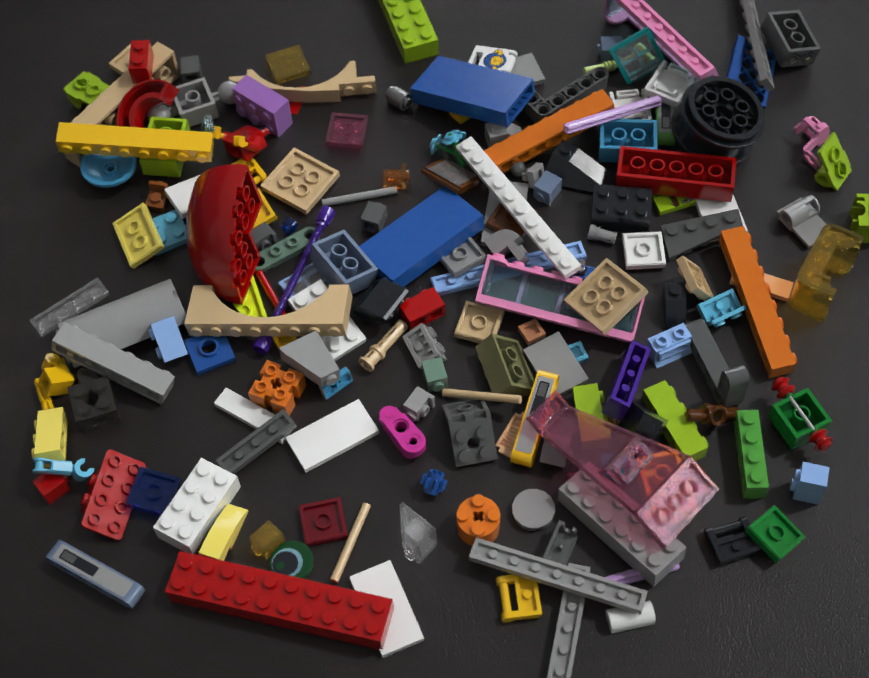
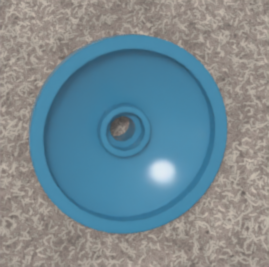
M90 154L83 155L80 162V170L84 179L88 183L102 188L114 187L124 183L133 175L137 167V157L124 158L121 156Z

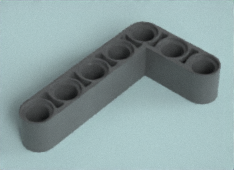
M596 67L546 99L535 91V94L522 111L536 124L543 118L549 117L560 109H564L574 102L584 99L593 92L601 89L605 90L608 83V70L604 67Z
M702 318L685 323L684 325L692 335L690 343L692 354L717 403L725 407L741 404L750 381L746 367L740 365L729 369Z

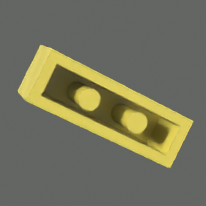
M63 407L38 411L37 420H34L36 434H33L35 448L32 449V458L39 457L66 461L68 421ZM44 464V468H49V464Z

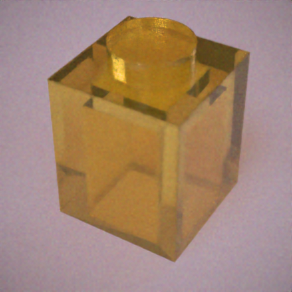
M269 520L249 537L252 544L251 550L258 557L262 555L266 560L277 546L286 542L283 533Z

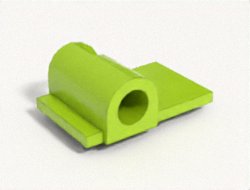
M83 71L65 86L63 90L69 101L76 108L81 109V104L90 105L109 85L90 72L86 73Z
M832 132L817 152L822 166L814 178L819 185L833 187L837 191L852 170L845 150L842 149L836 133Z

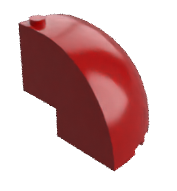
M221 165L202 173L193 186L186 217L187 248L198 279L203 285H213L217 297L243 305L252 276H254L261 257L251 232L263 201L248 165Z

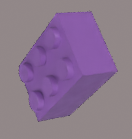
M247 74L232 88L237 113L241 117L251 120L256 126L265 125L269 130V134H274L279 138L293 124L289 100Z

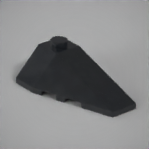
M564 140L553 151L545 168V171L547 170L562 178L563 189L564 187L574 188L577 192H582L583 190L594 193V184L616 186L615 175L581 149Z

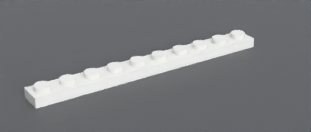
M471 136L456 145L458 153L565 279L582 269L578 260Z

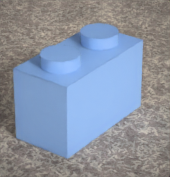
M174 316L150 324L152 328L148 329L152 341L156 340L159 347L155 348L159 360L163 359L164 362H168L188 354Z
M802 462L800 469L795 470L794 478L791 479L790 491H793L792 499L818 505L827 487L829 467Z

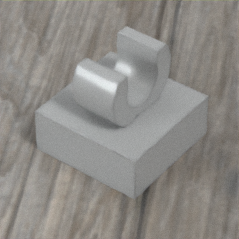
M536 162L531 168L526 169L527 173H521L522 180L528 181L529 188L533 189L535 183L543 175V163Z

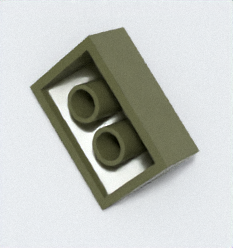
M490 334L475 347L478 359L484 369V375L490 385L491 393L521 395L522 397L531 394L534 378L519 340Z

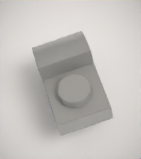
M499 230L484 241L492 253L506 256L512 252L519 262L525 264L529 262V259L526 257L528 252L522 245L524 240L512 230Z

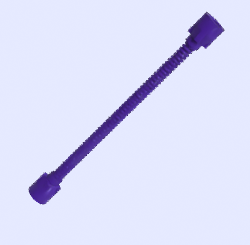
M328 206L321 207L315 219L317 221L316 228L272 317L282 315L288 299L310 258L312 243L317 242L323 229L331 224L335 215V211ZM258 336L252 346L253 350L266 355L273 342L272 336Z

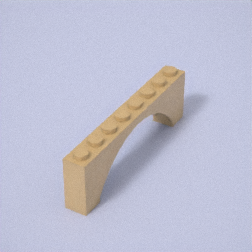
M349 284L329 285V289L320 297L299 310L275 317H253L238 313L223 304L218 299L213 285H193L184 325L189 336L258 337L264 335L298 337L305 336L314 331H317L319 336H346L353 296Z

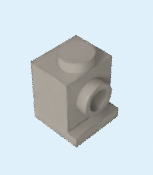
M417 386L403 404L404 414L412 422H418L421 417H425L428 414L430 408L433 409L435 407V396Z

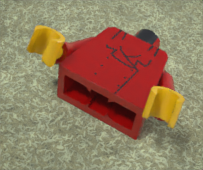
M246 125L233 133L225 131L221 133V127H210L213 137L215 139L221 138L228 155L243 161H249L267 146L264 137L269 135V130L265 125L259 128Z

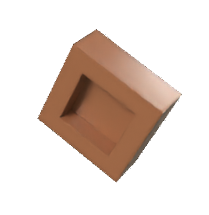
M536 318L518 326V331L528 346L546 337L545 331Z

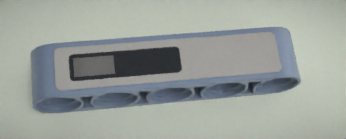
M58 540L45 557L53 566L129 609L134 608L145 592L144 587L62 540Z

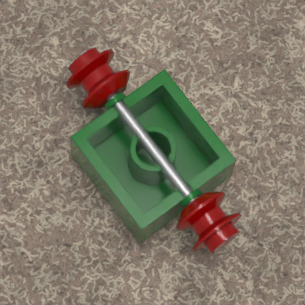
M788 377L777 378L773 382L771 390L778 391L777 398L783 400L772 405L768 417L788 446L793 450L809 442L816 444L815 451L820 450L823 452L829 449L833 441V437H826L832 423L829 415L809 388L793 395L795 385L788 384L790 379Z

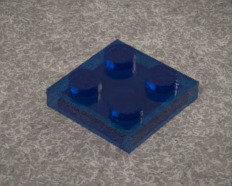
M140 466L126 501V507L161 517L178 492L181 478Z

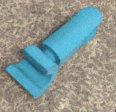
M38 457L33 458L35 469H32V473L70 476L72 473L75 480L85 481L92 475L95 468H90L86 472L81 471L80 467L85 463V458L77 460L73 465L72 461ZM44 464H49V469H43Z

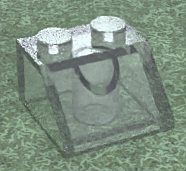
M402 502L399 506L403 554L410 561L415 560L420 564L437 546L436 528Z

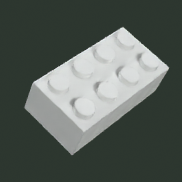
M201 458L154 525L153 529L157 537L184 552L196 554L222 510L227 504H230L240 489L238 477Z

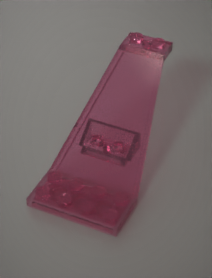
M557 391L552 392L526 417V420L545 440L633 514L661 548L667 547L719 490L690 455L569 406ZM634 454L637 455L638 461L634 458Z

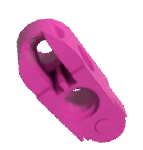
M385 406L380 410L379 422L383 426V430L405 458L413 459L426 450L424 434L404 412L401 413L397 407ZM399 429L405 430L404 432H397Z

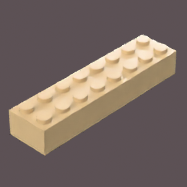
M157 42L152 46L154 53L152 79H159L172 84L180 76L175 53L170 48ZM129 70L124 71L116 81L75 117L71 123L117 126V111L120 102L125 94L136 85L132 82ZM64 153L67 160L80 167L81 158L84 154Z

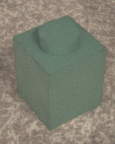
M442 357L421 361L428 392H439L444 388H448V377Z

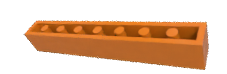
M604 89L593 92L584 99L578 100L572 105L560 109L557 113L543 118L538 123L510 135L499 143L493 144L484 152L501 172L505 173L510 170L513 164L520 161L524 163L559 145L562 140L566 141L587 130L584 129L566 134L563 130L565 123L614 109V103Z
M744 226L723 230L720 233L719 243L742 306L746 305L747 307L744 311L769 378L793 373L797 364V358L795 353H792L790 350L789 336L784 334L783 320L777 315V305L775 300L771 299L770 286L768 283H765L763 278V267L759 266L757 262V251L751 246V235L749 232H746Z

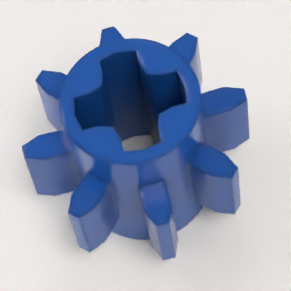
M430 469L428 473L422 474L420 484L424 485L423 491L431 495H438L439 492H443L448 483L447 480H444L445 474L435 469Z

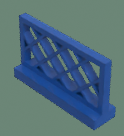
M738 35L732 49L726 77L742 83L739 77L744 75L748 82L742 84L745 86L751 85L755 91L753 93L759 95L762 99L761 104L764 110L769 91L765 87L760 89L756 84L758 82L757 78L752 79L749 73L753 71L757 76L759 75L752 61L754 59L753 56H749L745 49L752 50L753 47H751L750 43L745 42L746 37ZM766 49L767 56L772 57V60L768 62L773 77L776 57L772 50ZM748 62L751 68L746 70L742 63Z

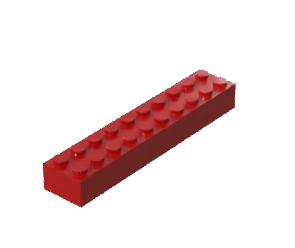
M179 551L165 590L171 602L378 650L384 647L394 611V603L391 598Z

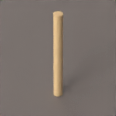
M446 388L442 390L443 397L521 404L522 402L521 395Z
M363 503L330 578V581L333 583L339 582L371 507L368 503Z

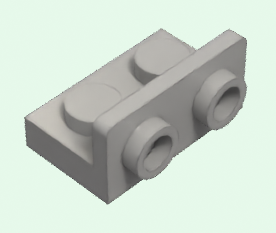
M421 323L402 336L419 369L422 370L421 361L442 357L443 362L447 360L444 355L446 351L442 344L437 342L435 338L437 334L431 326L427 327Z

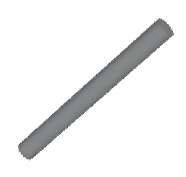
M397 187L322 199V205L331 206L398 194Z

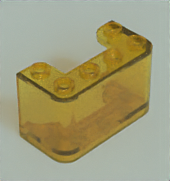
M836 224L825 225L798 272L789 298L791 308L824 322L832 299L837 289H832L830 286L831 277L825 274L828 270L839 275L848 274L855 263L864 236Z

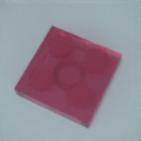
M332 112L325 140L326 146L363 149L369 121L368 116Z

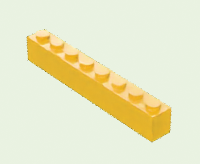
M59 122L56 136L58 151L65 154L81 153L84 155L96 154L102 156H121L124 158L197 161L200 163L212 162L214 146L213 132Z

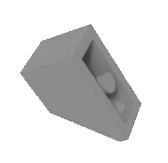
M485 123V140L488 148L495 143L507 139L510 135L522 131L521 128L512 123L509 127Z

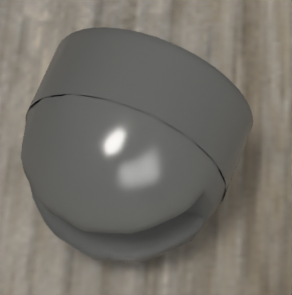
M520 161L510 167V171L514 177L521 178V173H526V167Z

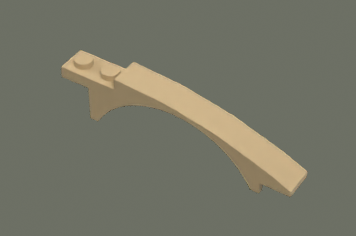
M350 61L339 74L323 83L300 88L284 87L270 83L257 75L253 69L247 70L248 76L285 97L289 102H341L340 96L376 93L375 76L357 77L355 61ZM244 76L229 77V81L237 84Z

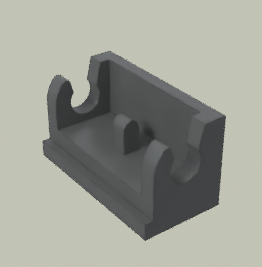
M559 520L543 558L567 565L578 539L577 529L575 527H572L571 530L567 529L565 522Z

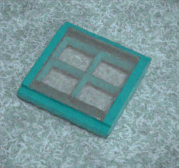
M648 26L609 48L628 85L657 69L662 61L665 60Z

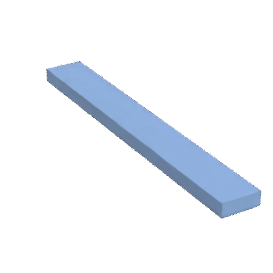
M581 241L565 244L566 248L578 262L586 260L587 255ZM541 250L526 255L529 262L524 265L525 267L532 268V266L544 268V270L555 268ZM516 257L506 259L509 263L518 261ZM485 264L479 265L455 279L451 273L430 277L432 287L435 288L439 296L478 287ZM494 266L488 284L523 276L524 274Z

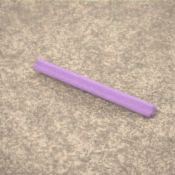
M656 95L565 123L563 130L566 134H571L660 106L662 99Z

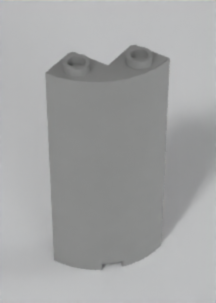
M168 279L58 323V327L60 329L64 322L70 325L74 324L88 334L92 333L100 340L112 343L118 349H123L150 338L148 329L152 328L150 325L152 323L174 316L177 326L184 324L186 313L171 279ZM66 358L68 364L72 363L74 368L81 366L80 364Z

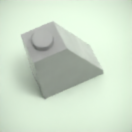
M317 331L279 348L282 361L297 371L304 373V376L320 387L332 385L340 379V370Z

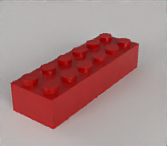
M620 146L616 186L653 189L652 194L731 202L735 185L736 158Z

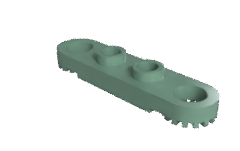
M306 227L259 252L260 260H263L265 263L262 266H257L255 273L259 270L266 272L270 268H274L304 252L310 240L305 237L307 234H312L315 227Z

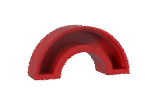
M149 79L136 84L125 94L120 102L117 111V126L145 128L144 120L151 107L158 104L171 105L179 89L159 79Z

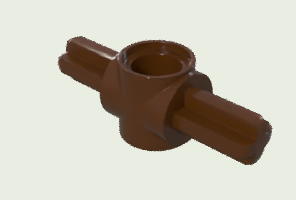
M704 403L699 409H688L684 416L688 422L700 421L702 424L720 426L726 420L734 419L739 408L725 407L722 404Z

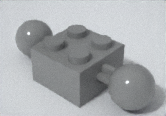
M205 77L175 86L179 89V92L173 100L174 106L167 107L164 104H158L151 107L148 112V120L150 122L151 117L171 118L179 115L180 119H187L189 127L219 118L216 102L222 101L225 104H234L232 88L236 83L225 81L219 86L218 91L211 93Z

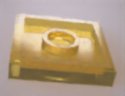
M299 44L265 55L277 84L311 74Z

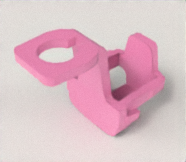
M810 116L805 117L794 127V133L797 135L803 131L811 139L803 147V157L817 170L819 168V159L811 150L816 145L819 147L827 140L830 134V127L824 122L821 123L816 117ZM810 126L817 134H814L808 127Z

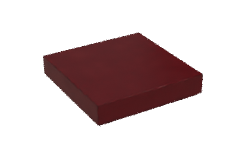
M341 497L298 505L305 545L311 547L348 539Z

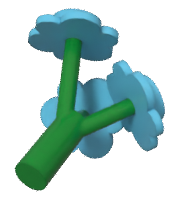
M452 130L446 133L442 141V135L440 134L437 138L432 139L429 145L431 155L439 148L454 155L461 168L467 165V162L456 150L458 142L465 140L466 132ZM440 142L446 146L452 144L454 151L440 145Z

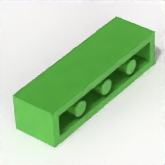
M737 410L733 424L743 499L765 498L769 484L759 411Z

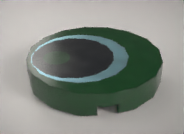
M293 540L283 542L271 554V571L307 579L314 567L313 554L309 547L302 542Z

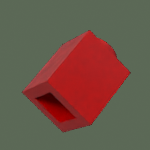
M42 474L32 481L49 505L71 490L67 484L70 480L66 475Z

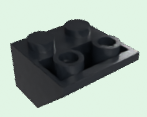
M381 278L373 281L351 310L367 325L379 324L382 321L387 322L393 317L395 308L402 305L406 300L405 295L409 291L398 284Z

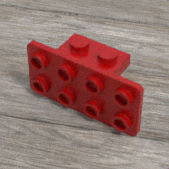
M111 449L106 451L100 469L94 474L92 473L88 478V491L83 494L80 500V505H82L80 512L84 514L81 520L82 528L116 541L122 538L146 468L145 463Z

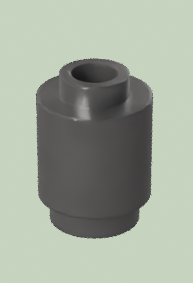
M391 86L386 91L385 98L390 104L402 111L411 107L413 100L410 93L398 86Z

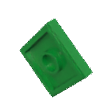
M775 505L745 529V532L775 563L779 562L806 538Z

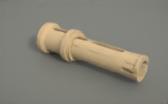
M398 320L377 344L369 348L370 351L364 357H360L358 360L360 365L365 370L372 372L379 360L385 358L387 350L408 329V325L403 320Z

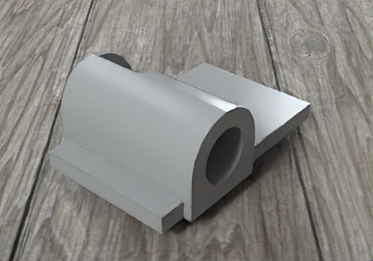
M808 195L803 199L799 198L776 212L779 220L790 232L793 231L807 248L833 234V231L818 216L820 204L812 195ZM814 201L816 209L811 206L810 203Z

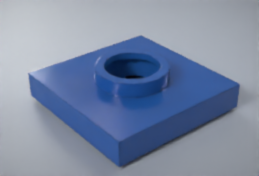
M193 336L184 340L198 375L236 361L226 336ZM211 343L216 344V349L213 352L205 353L202 351L203 346L205 348L208 345H212Z

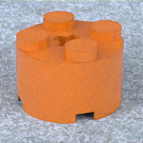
M476 494L460 504L456 513L457 530L460 538L472 546L476 538L493 542L500 530V511L495 502L481 494Z

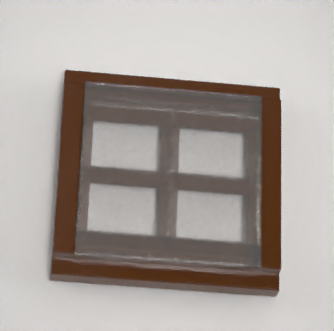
M444 158L425 166L421 170L422 174L457 194L464 193L481 183V179L475 174Z

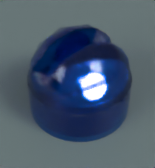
M286 217L281 224L283 231L287 234L295 232L299 227L297 222L290 217Z

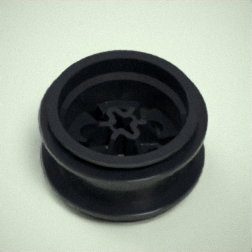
M723 76L706 77L689 85L682 96L681 103L675 108L671 118V129L674 139L683 152L736 158V164L747 158L753 148V144L758 141L765 128L764 111L758 97L744 84Z

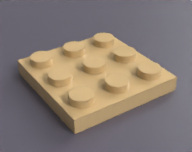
M293 148L260 187L262 191L307 215L339 178L340 173L338 170L308 154Z
M606 258L564 301L603 335H606L649 292L643 285Z

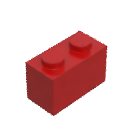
M150 40L131 41L128 70L133 84L152 79L154 53Z
M432 287L428 290H422L411 298H406L403 304L399 306V315L411 331L421 323L426 325L446 315L445 303L435 288Z

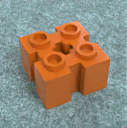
M266 360L260 371L261 381L255 380L248 392L250 401L266 410L268 406L272 407L274 414L284 409L290 416L295 407L294 397L300 398L306 387L304 373L291 368L285 372L282 365Z

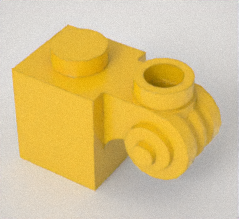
M48 353L42 363L41 369L43 371L38 381L45 396L69 394L74 384L73 374L70 373L64 358H60L54 353Z

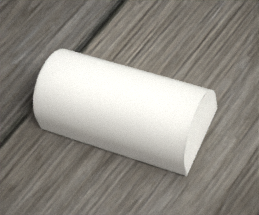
M651 601L644 603L641 615L618 607L605 611L611 633L654 625L656 622Z

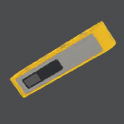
M538 370L512 449L511 463L532 467L558 386V374Z

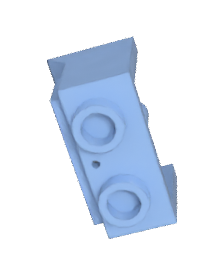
M684 323L647 339L646 347L651 348L649 358L656 369L692 353L690 347L692 335Z

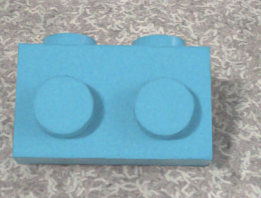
M733 288L696 305L707 327L713 325L714 328L725 324L724 319L728 317L733 320L742 316L741 311L747 309L746 305L741 306Z

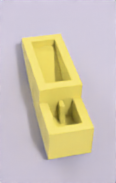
M227 504L206 536L199 555L224 561L228 550H232L248 510Z

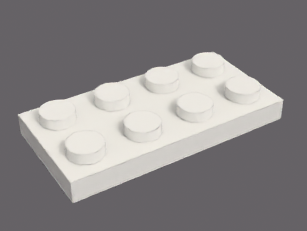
M320 279L289 298L288 303L294 311L299 310L320 297L328 288ZM350 316L346 336H320L334 361H337L366 342V337Z

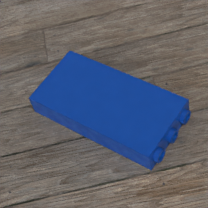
M438 56L411 86L410 92L413 103L509 127L533 97L535 88L533 78Z
M443 186L359 247L378 268L377 277L379 279L385 278L405 287L439 262L442 256L446 257L456 247L468 241L469 237L472 238L485 228L484 218L479 211L454 191Z

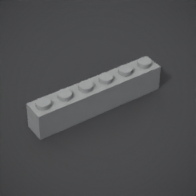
M64 322L52 339V351L161 405L174 386L175 376L169 371L161 370L151 362L135 357L131 352H124L114 344L106 343L96 335L82 331L74 324L70 325Z

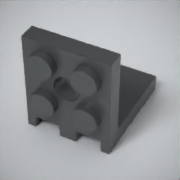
M470 399L442 405L443 413L449 426L456 467L498 459L491 414L484 400ZM472 437L479 439L478 444L474 447L467 445L468 440Z

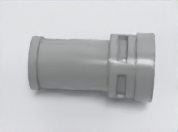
M591 224L587 239L600 240L614 245L617 232L604 230Z

